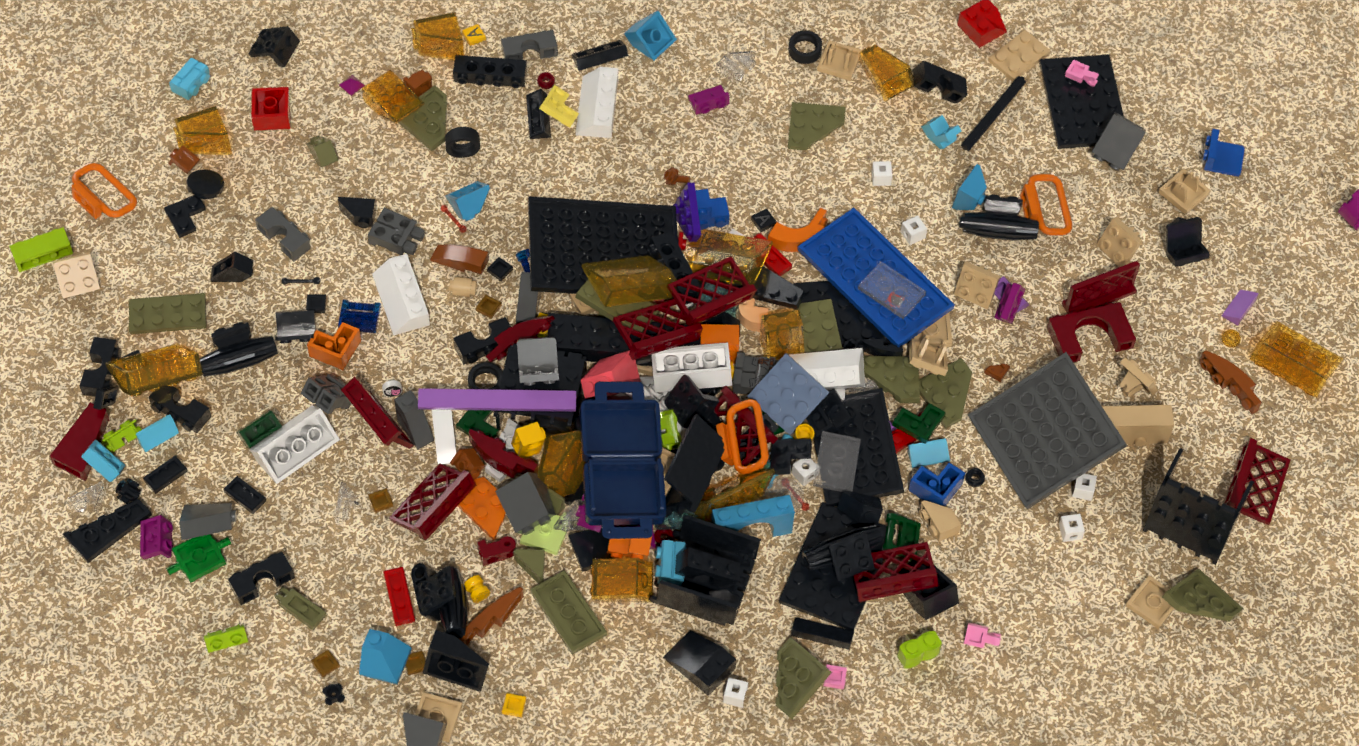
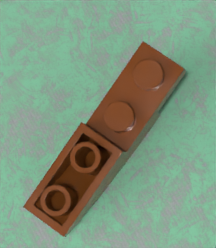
M1204 351L1200 359V365L1203 370L1210 373L1213 382L1216 385H1220L1222 389L1229 386L1231 393L1234 396L1237 395L1241 400L1243 408L1249 410L1251 414L1256 413L1262 402L1253 392L1256 386L1253 380L1225 358L1209 351Z

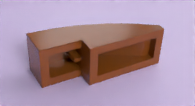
M445 244L437 245L430 261L462 272L469 270L482 275L489 261V255L487 251Z

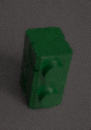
M268 410L236 433L245 447L250 449L280 429L282 425L272 410Z

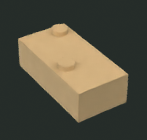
M1171 405L1102 406L1126 444H1135L1136 446L1168 444L1174 428Z

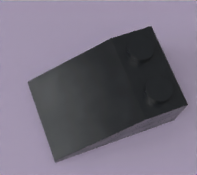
M914 560L908 563V565L914 567L918 561ZM924 564L919 567V570L930 569L929 566ZM935 565L938 579L937 587L903 593L913 609L925 620L959 604L957 585ZM902 568L899 574L909 573L910 571Z
M435 630L422 674L481 692L489 663L456 636Z
M692 630L663 657L707 696L736 669V658L718 644Z

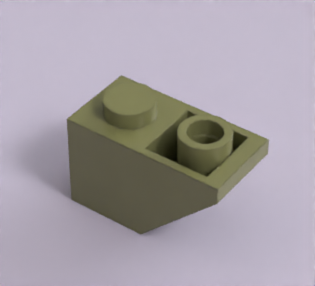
M318 135L312 137L310 142L306 143L318 166L324 167L338 161L331 140Z

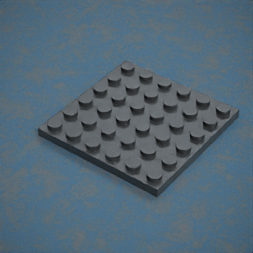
M1067 352L968 414L1026 509L1034 506L1127 447L1122 436Z

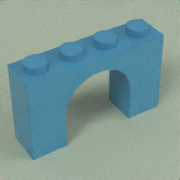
M790 495L713 509L711 523L735 531L755 523H769L772 536L776 537L792 533L795 511Z

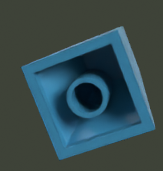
M659 11L636 22L624 33L634 48L653 61L677 40Z
M976 164L958 189L952 206L953 209L974 210L978 204H983L987 186L980 165Z
M476 181L445 195L457 216L468 221L475 218V214L480 213L490 187L488 184Z
M369 629L362 645L359 675L398 684L412 648L389 633Z

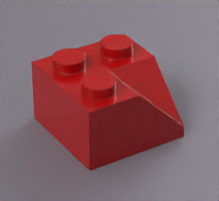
M981 0L959 13L957 26L978 48L1007 33L998 8L990 0Z
M289 87L252 88L251 119L254 131L290 129Z

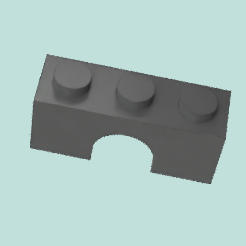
M544 30L501 39V49L505 59L523 60V53L527 50L537 51L540 59L558 56V46L553 30Z
M270 207L255 219L257 229L269 240L279 234L286 236L280 241L281 251L293 262L311 249L308 235L304 232L301 233L292 221L289 222L281 211Z

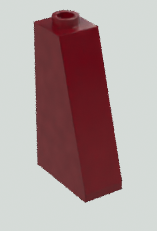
M91 402L50 454V459L54 466L84 481L87 480L92 466L82 458V455L94 440L101 443L109 422L107 409H94V404Z

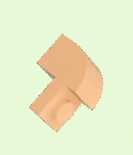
M754 298L744 302L743 305L739 304L738 319L742 326L751 331L766 333L769 308L754 306Z

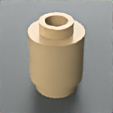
M454 277V280H450L449 291H452V295L464 297L476 295L477 281L472 278Z

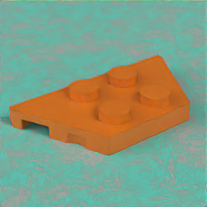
M485 477L474 479L476 487L458 507L494 541L500 526L503 524L506 513L495 492L497 489Z

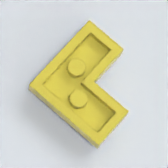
M556 85L553 86L539 108L569 128L579 114L564 104L570 94Z

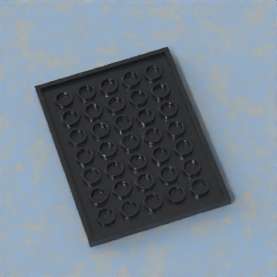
M528 196L531 291L576 294L598 269L643 298L673 300L667 285L664 284L660 270H657L653 257L648 253L647 246L652 236L672 232L678 243L676 206Z

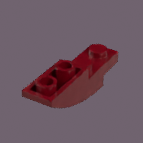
M553 316L537 317L506 329L494 338L498 346L486 358L490 362L503 360L507 356L506 352L510 345L517 344L519 339L538 338L537 335L541 331L543 333L552 326L550 323L555 318Z
M469 430V441L474 450L494 469L513 479L517 473L522 475L527 472L538 474V464L531 459L521 458L514 452H507L506 443L502 440L486 436L481 431Z

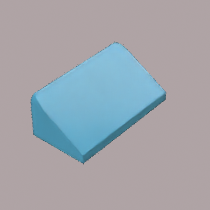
M169 414L136 433V436L143 450L147 452L177 435L179 431L172 416Z
M946 438L928 441L926 444L922 442L908 446L907 452L912 468L950 462Z
M94 440L82 455V458L109 482H112L125 466L97 440Z

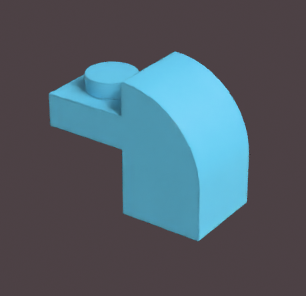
M943 115L934 117L921 126L926 136L939 149H944L957 140L956 135L962 131L959 125L949 127Z

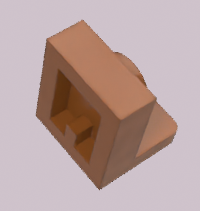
M182 145L179 150L175 148L169 155L171 159L168 164L171 166L174 163L188 174L200 159Z

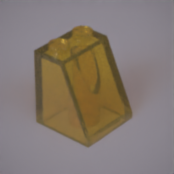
M455 12L413 20L414 28H411L414 50L417 49L420 56L455 61V55H464L463 39Z
M876 44L865 48L859 53L866 72L884 101L914 87L913 74L907 63Z
M217 106L174 119L176 127H173L179 149L183 145L193 154H232L228 133Z
M799 310L761 316L760 343L764 357L769 359L770 357H775V360H778L785 353L788 355L804 353L803 323Z
M579 430L546 436L537 477L562 497L575 494L583 481V469L586 462L582 459L581 432Z
M639 558L593 559V565L591 566L592 585L590 587L592 600L599 602L652 603L648 600L650 595H653L652 562Z

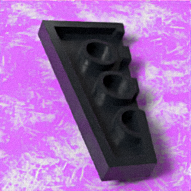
M137 499L115 509V512L107 516L104 514L98 517V520L92 523L78 526L79 529L63 533V537L89 563L140 525L141 521L152 516V514Z

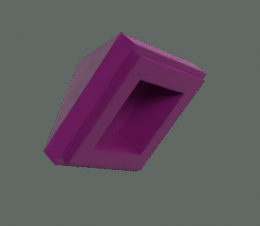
M353 74L339 84L351 96L365 86Z

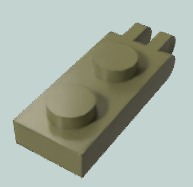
M281 587L280 592L284 596L278 592L274 595L279 601L278 605L312 630L327 616L325 611L292 588L287 590Z

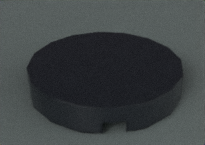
M203 169L194 171L188 176L186 187L190 194L193 193L197 198L213 199L223 192L224 181L218 173Z

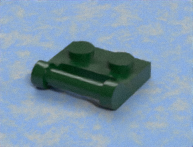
M894 513L886 515L887 530L882 551L919 543L921 523ZM895 524L899 525L897 545L893 544ZM898 554V555H897V556H900V557H903V558L906 557V556L903 555V554Z

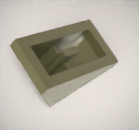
M514 550V560L538 584L544 582L545 550Z

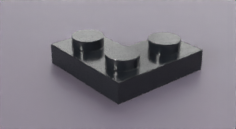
M194 195L164 207V211L179 238L196 231V227L190 217L206 210L202 200Z
M782 439L772 444L771 475L791 474L792 459H811V439Z

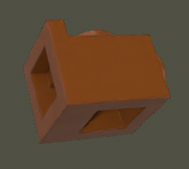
M423 69L413 73L409 78L406 76L403 78L404 89L415 99L432 88V77L429 72Z
M474 448L459 449L450 461V464L455 465L459 472L464 470L469 472L473 480L479 477L480 472L485 467Z

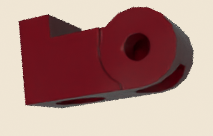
M509 536L486 544L485 540L478 541L477 550L483 566L513 557V551L516 550V541Z

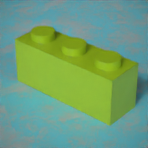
M64 227L54 229L42 235H36L33 238L19 241L9 246L19 272L73 254Z

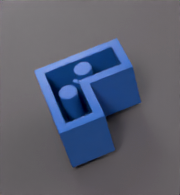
M708 189L696 190L700 229L705 230L708 227L715 226L721 228L729 225L730 214L726 197L710 199Z
M948 463L939 476L921 466L910 481L909 491L922 500L946 506L962 486L965 472Z

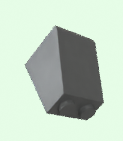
M1114 112L1092 150V153H1094L1093 157L1101 162L1105 159L1110 162L1109 166L1117 171L1119 169L1124 170L1144 137L1146 129Z
M527 472L495 491L515 533L530 534L534 531V527L539 524L542 526L551 521L550 518L556 515L542 474Z

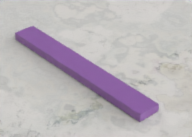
M419 389L418 409L576 412V391Z

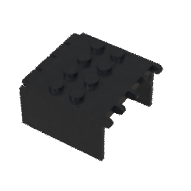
M517 344L510 345L499 390L576 391V412L494 410L493 417H496L497 430H501L504 413L511 414L512 420H515L516 415L529 416L532 423L535 422V418L550 420L551 426H554L555 421L567 422L569 441L573 442L572 429L575 428V417L579 416L583 397L581 379L587 374V357L575 352H569L568 357H566L565 351L557 350L559 380L552 384L535 382L534 385H524L519 380Z
M697 414L694 415L679 448L669 450L675 456L664 477V480L672 486L666 496V517L670 516L673 511H676L678 515L684 514L686 509L690 513L696 512L725 450L723 448V438Z
M1179 448L1160 486L1143 532L1152 531L1160 535L1159 539L1167 538L1177 543L1178 548L1181 549L1184 546L1196 552L1197 557L1203 555L1213 560L1212 564L1216 565L1234 529L1254 481L1250 480L1237 509L1225 503L1220 506L1218 505V500L1205 494L1201 497L1199 496L1201 492L1188 486L1182 488L1181 483L1172 479L1184 450Z
M684 514L681 532L674 530L672 536L678 538L679 542H685L686 549L690 547L739 562L740 581L730 588L724 589L711 585L710 576L705 575L696 576L693 579L684 577L682 586L660 580L658 585L657 580H655L654 585L659 587L657 596L650 595L648 600L652 603L723 626L726 623L734 625L738 614L737 609L740 608L744 596L743 592L746 590L750 576L748 574L752 573L761 539Z

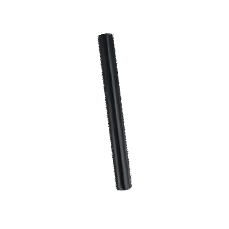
M1018 76L963 141L961 144L963 150L970 151L1026 84L1023 76Z

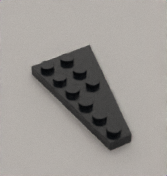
M716 240L701 270L732 256L748 283L755 286L757 290L753 296L755 300L798 310L805 296L804 290L721 240ZM728 263L723 266L722 271L732 273L733 269ZM708 272L706 277L717 280L718 274ZM721 275L719 282L729 285L731 278ZM733 279L732 286L737 288L743 287L740 281ZM705 282L704 288L714 290L715 285ZM717 287V291L725 293L728 291V289Z

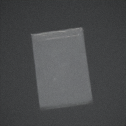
M881 261L858 285V290L902 319L926 295L924 289Z
M822 431L813 486L842 492V490L852 492L861 439Z

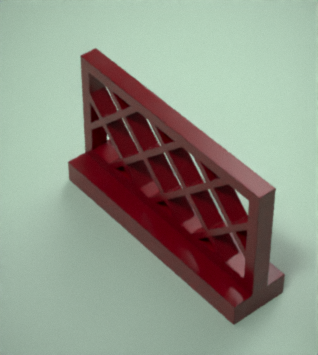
M732 256L672 282L667 286L687 318L685 322L688 326L700 323L752 299L757 291L753 284L750 285ZM729 263L733 272L722 271L723 266ZM713 272L718 274L717 280L707 278V273ZM721 275L731 278L729 285L719 282ZM733 279L740 281L743 287L737 288L732 286ZM691 280H701V288L690 285ZM705 282L715 285L714 292L703 289ZM681 286L686 288L685 295L677 293L675 287ZM717 287L728 289L727 294L721 295L716 293ZM689 289L699 292L698 299L687 296ZM702 293L712 296L711 301H701ZM686 301L696 303L695 309L689 311L685 305Z
M1137 260L1071 285L1068 299L1062 301V306L1067 314L1073 311H1084L1090 307L1105 306L1108 303H1113L1136 294L1137 289L1134 283L1140 263Z
M675 299L613 318L615 326L630 349L629 355L632 360L699 340L703 327L700 323L687 327L678 324L680 319L685 321L687 318L682 310L678 313L669 309L671 306L678 305ZM660 311L665 313V316L661 318L654 315L653 312ZM667 314L678 318L677 323L667 320ZM644 316L649 318V320L645 323L637 320V317ZM650 320L662 323L660 328L650 325ZM621 321L632 323L631 328L623 326ZM634 324L645 328L644 333L633 330ZM663 324L673 327L674 331L663 330ZM648 329L658 334L657 336L652 337L646 335L645 333ZM630 334L640 337L641 340L633 343Z
M354 376L341 389L385 445L389 446L392 442H395L408 449L414 446L372 392L367 390L357 377Z
M727 386L721 390L723 395L718 399L720 402L714 409L718 416H725L731 406L742 401ZM726 401L728 403L727 411L720 412V406ZM749 407L735 413L738 414V423H735V427H737L736 435L739 452L747 451L746 458L741 462L742 466H747L761 452L759 444L752 447L753 438H758L754 412ZM764 424L767 444L769 442L774 444L778 438ZM742 426H749V434L741 435ZM741 439H748L747 447L740 448Z
M1250 438L1243 446L1225 504L1237 509L1242 494L1246 490L1245 485L1249 484L1250 480L1254 481L1253 487L1256 492L1250 493L1246 499L1251 508H1242L1241 514L1269 525L1291 459L1258 445V440ZM1256 452L1262 453L1266 460L1259 462ZM1273 461L1283 462V468L1277 470ZM1266 463L1269 464L1272 472L1265 474L1261 466ZM1257 467L1261 476L1254 478L1250 470ZM1275 475L1278 484L1272 486L1268 477ZM1261 479L1264 480L1267 488L1260 490L1256 482ZM1267 491L1273 496V500L1268 502L1262 494ZM1258 495L1262 504L1255 506L1251 497ZM1264 507L1268 513L1267 518L1261 516L1257 509Z
M439 463L389 519L393 523L418 534L420 539L426 541L476 487V484L469 472L465 470L459 472ZM441 471L446 472L445 476L437 478L438 474ZM446 481V485L437 488L438 483ZM433 485V489L424 491L426 487ZM443 492L442 495L437 498V494ZM433 495V499L424 501V497ZM420 499V503L411 505L414 500ZM420 509L421 513L412 515L411 511ZM407 513V517L399 519L401 514ZM418 520L414 525H412V521Z
M928 542L873 552L871 554L874 567L879 570L874 575L864 571L853 576L859 602L938 586L937 572L933 564ZM925 549L926 551L922 557L914 554L918 550ZM903 554L906 557L903 561L895 559L896 555ZM879 558L886 559L883 565H880L875 561ZM910 558L918 561L914 567L906 564ZM891 562L898 565L894 571L886 568ZM924 564L929 566L930 569L919 570V567ZM902 568L910 571L909 573L899 574ZM882 572L890 575L889 577L879 578ZM863 576L870 578L869 581L859 583Z

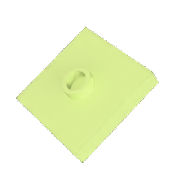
M555 515L550 518L551 521L542 526L539 524L534 527L532 533L522 534L520 544L558 555L571 524V519Z

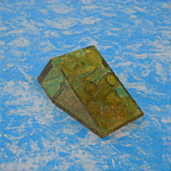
M391 70L362 88L363 101L375 113L395 124L424 105V102Z

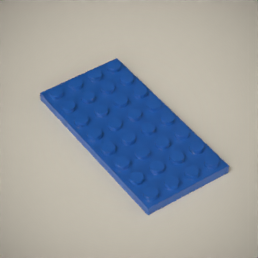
M852 208L798 246V251L897 347L906 344L954 309L955 304L855 208ZM891 293L904 299L898 310L889 307L890 304L888 303L885 304Z

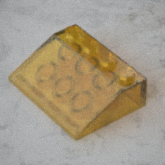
M703 229L698 241L690 242L683 254L693 273L732 256L748 283L754 285L773 242ZM728 263L723 266L722 271L732 273L733 269ZM708 272L706 277L717 280L718 274ZM721 275L719 280L730 283L731 278ZM733 279V283L742 285L740 281Z
M650 256L585 263L581 266L605 307L672 298V294L667 286L677 281L670 268Z
M1278 321L1259 340L1250 357V360L1257 366L1264 367L1271 371L1273 375L1285 379L1290 385L1297 386L1304 390L1306 394L1316 398L1323 391L1344 359Z
M178 343L105 363L121 390L132 397L139 396L147 390H160V387L165 385L175 386L180 381H194L197 379L196 377L203 375L199 353Z
M773 468L759 469L749 474H739L732 481L728 479L716 489L712 487L704 493L696 512L690 513L688 509L685 511L688 516L711 523L713 509L749 503L763 497L775 474V470Z

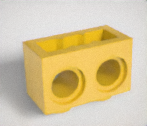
M538 422L517 428L511 442L514 452L521 458L539 454L546 434L543 427L540 428Z

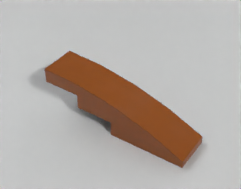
M516 588L485 608L467 625L465 636L459 638V640L468 646L475 635L483 639L494 623L501 627L524 597L523 588Z

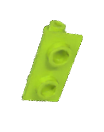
M664 410L660 412L661 430L665 429L666 433L661 434L662 448L669 451L679 448L682 439L676 425V414L673 410Z
M135 419L132 422L127 420L120 425L121 429L116 432L113 430L109 431L103 436L104 439L101 444L107 443L105 448L114 453L125 445L122 438H125L128 443L136 439V433L141 431L139 426H134L137 420Z
M239 624L227 628L226 632L219 630L212 633L208 632V635L204 636L208 653L248 642L244 625L240 626Z

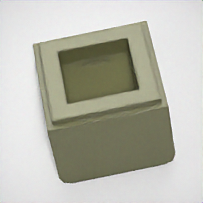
M548 489L555 514L559 515L565 508V499L552 489Z

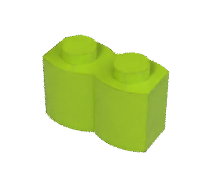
M928 631L920 635L918 639H910L901 644L897 657L904 669L913 668L920 664L922 660L926 661L935 658L940 653L942 642L936 631Z

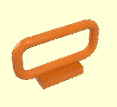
M90 163L85 165L72 176V198L95 219L102 215L101 212L109 217L119 218L132 211L137 205L135 195L100 164ZM90 171H98L130 203L119 210H111L79 178Z
M1036 174L1031 176L1028 184L1024 185L1020 193V198L1023 200L1022 207L1025 217L1039 221V230L1046 235H1067L1072 230V220L1061 180L1052 174ZM1050 181L1055 184L1065 222L1064 228H1049L1045 225L1035 182Z
M747 399L730 407L726 414L727 425L723 422L716 425L717 433L723 438L722 441L724 442L723 448L725 450L721 460L730 466L734 465L735 470L741 474H749L763 468L769 459L761 406L756 400ZM752 407L761 458L756 463L742 466L734 415L742 409Z

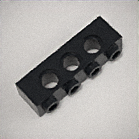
M455 55L453 68L454 82L459 84L474 83L480 86L487 84L496 87H525L527 60Z
M672 232L651 237L647 250L649 255L653 257L657 270H660L665 285L668 286L672 282L693 274ZM697 279L691 280L690 285L701 288ZM681 286L675 287L677 293L685 295L686 288ZM689 289L687 296L698 299L699 292Z

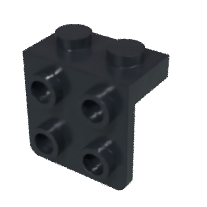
M288 26L265 28L260 31L257 40L251 46L249 56H270L279 67H285L300 40Z
M1200 217L1170 223L1166 226V256L1175 267L1209 259L1210 252L1202 244V219Z
M314 309L279 311L275 313L277 325L276 341L291 343L292 340L299 339V342H309L311 338H314L316 331Z
M683 375L665 399L664 404L669 410L674 411L681 427L688 429L694 415L697 414L706 421L720 401L716 396L702 394L688 375Z

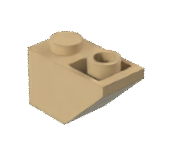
M925 500L921 502L920 518L922 521L927 522L931 536L936 537L938 542L960 532L961 523L951 508Z

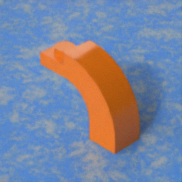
M820 208L811 223L803 228H789L776 222L768 235V241L778 250L799 252L798 246L825 228L828 222L826 218L827 210Z

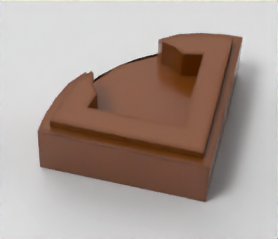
M1007 364L991 365L985 369L984 373L1001 382L1011 366Z

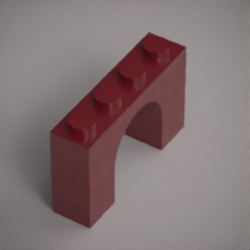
M1121 302L1108 303L1105 306L1090 307L1084 311H1073L1066 315H1056L1049 318L1047 329L1058 356L1067 352L1073 362L1080 361L1083 353L1075 331L1085 325H1094L1102 328L1108 334L1115 352L1133 349L1136 342V337Z

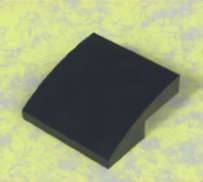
M834 388L829 391L830 393L806 418L814 429L817 438L835 432L854 421L840 395Z
M602 528L600 533L593 530H585L568 535L582 572L599 566L602 569L620 563L619 559L610 557L611 554L607 553L609 539L603 537Z

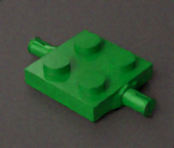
M210 534L191 538L172 548L177 563L166 568L169 575L181 570L191 583L226 565L221 549L231 545L228 537L216 542Z

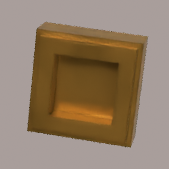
M485 295L475 309L477 312L492 319L502 306V303Z
M387 488L368 494L375 513L394 507Z
M329 650L311 660V663L322 678L340 667Z
M423 651L409 655L405 665L408 676L423 672L426 661Z

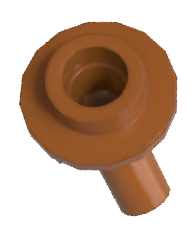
M674 167L666 170L664 174L667 185H676V182L690 183L691 177L678 175L679 170Z

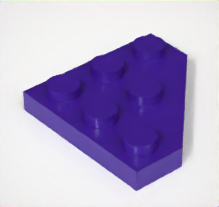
M687 183L673 206H676L677 222L689 242H697L701 236L695 183Z

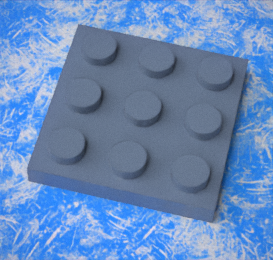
M785 353L747 397L756 400L760 404L761 409L789 435H792L796 428L802 424L830 392L791 356Z

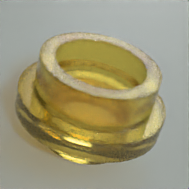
M1229 329L1223 333L1221 340L1225 346L1234 348L1240 344L1241 337L1236 330Z

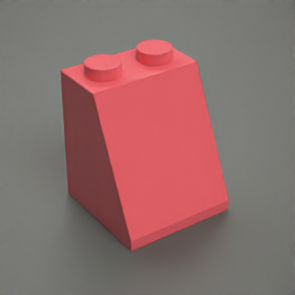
M630 350L600 359L581 379L585 399L595 398V384L597 382H641L636 360H632L629 355ZM607 393V397H611L618 393Z

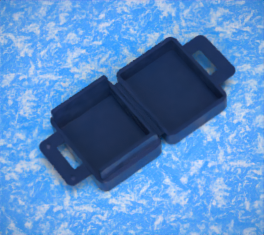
M597 382L595 384V400H585L580 407L582 459L586 462L583 469L585 521L588 525L592 526L602 525V535L606 539L650 538L653 534L652 525L662 524L666 517L664 468L661 463L662 437L659 403L656 400H644V386L641 382ZM607 393H632L633 400H607ZM614 525H640V527H614Z

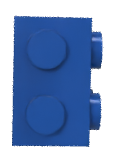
M1212 129L1211 135H1207L1205 146H1208V148L1204 150L1203 160H1205L1204 170L1240 176L1245 151L1244 146L1218 141L1220 130Z

